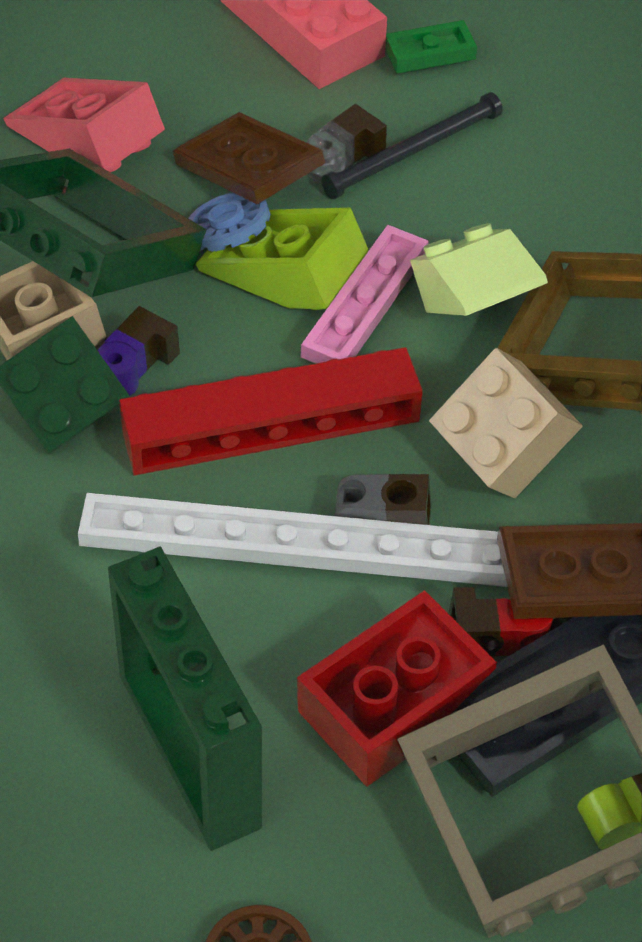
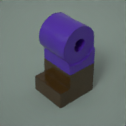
M138 306L97 350L129 396L135 393L139 386V379L157 360L169 365L180 354L178 326L141 306Z

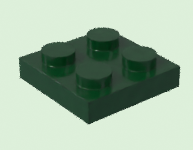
M73 316L0 365V387L49 455L119 407V399L130 398L127 391Z

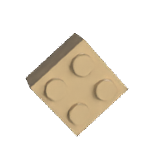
M34 261L0 276V350L6 360L21 352L71 316L75 318L97 350L105 343L107 337L97 305L87 294Z
M495 348L429 420L489 488L516 498L583 427L521 361L498 348Z

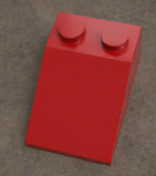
M424 590L297 677L298 712L363 784L368 787L405 760L398 738L451 715L496 669L497 662Z

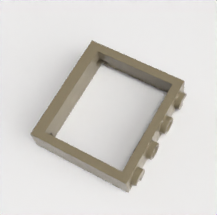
M604 644L398 738L406 762L488 938L499 933L501 937L518 931L520 934L534 924L532 918L551 909H554L556 914L568 912L587 900L585 893L605 884L608 885L609 889L622 887L638 878L641 874L639 868H642V832L492 901L430 770L435 765L603 688L642 761V715Z

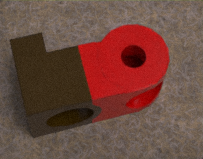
M453 587L448 614L490 656H510L550 632L553 618L514 619L510 599H476L475 587Z

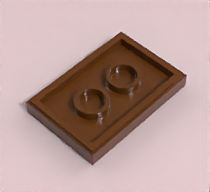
M240 112L173 150L177 165L255 204H259L325 164L322 149Z
M642 523L499 526L497 541L514 619L642 615Z

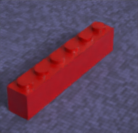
M404 347L387 351L380 350L371 354L344 359H331L326 362L300 367H287L278 371L256 375L238 376L228 380L201 385H189L184 388L152 394L145 393L135 397L119 399L122 432L133 476L420 422L423 390L408 350Z

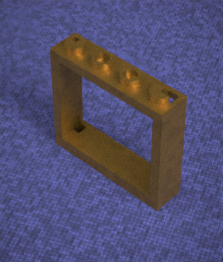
M551 251L542 267L548 283L528 292L498 349L521 361L563 405L642 411V361L539 355L571 296L642 299V254ZM562 263H569L566 269L563 268Z

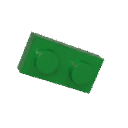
M464 20L386 33L385 50L396 74L476 60L477 45Z

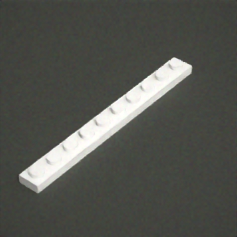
M95 493L86 494L78 531L79 546L147 552L161 546L164 553L169 555L507 587L497 541L498 532Z

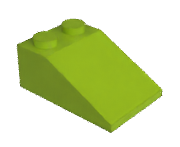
M351 207L269 210L271 214L270 219L265 222L266 227L257 236L250 235L248 242L233 248L230 244L225 246V250H207L196 263L200 272L286 308L322 310L328 308L369 250Z

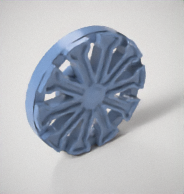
M232 192L204 203L188 219L207 229L200 249L203 250L207 247L208 251L225 250L226 245L231 244L233 248L248 242L250 235L257 236L266 227L265 222L269 221L271 214L266 199L259 204H255Z

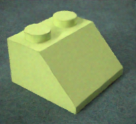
M491 223L465 230V239L455 243H451V239L430 243L423 247L424 255L410 260L426 313L467 316L548 283L546 274L511 229H492Z

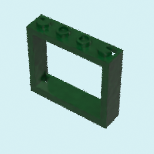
M70 148L0 160V241L91 298L194 269L207 229ZM66 179L69 180L67 187L65 186ZM55 195L127 240L101 245L28 199ZM83 272H92L90 283L81 278Z
M159 546L109 566L108 575L120 678L210 850L218 849L262 829V725L162 547ZM159 669L160 674L154 676L152 671ZM241 712L246 724L230 730L227 717Z

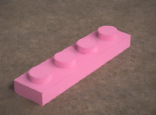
M387 225L301 344V358L313 363H322L331 359L355 357L414 272L410 260L425 254L423 247L428 245V240Z

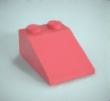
M62 78L3 118L6 126L46 151L51 152L70 148L110 173L120 168L122 165L121 161L130 154L148 148L151 145V139L165 130L148 83L134 81Z

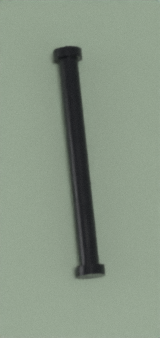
M488 92L480 97V102L338 173L330 171L324 174L321 178L324 191L331 199H336L344 194V189L485 118L494 119L500 116L503 111L500 99L495 93Z

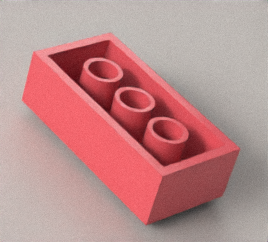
M220 0L318 89L385 57L387 16L368 0Z

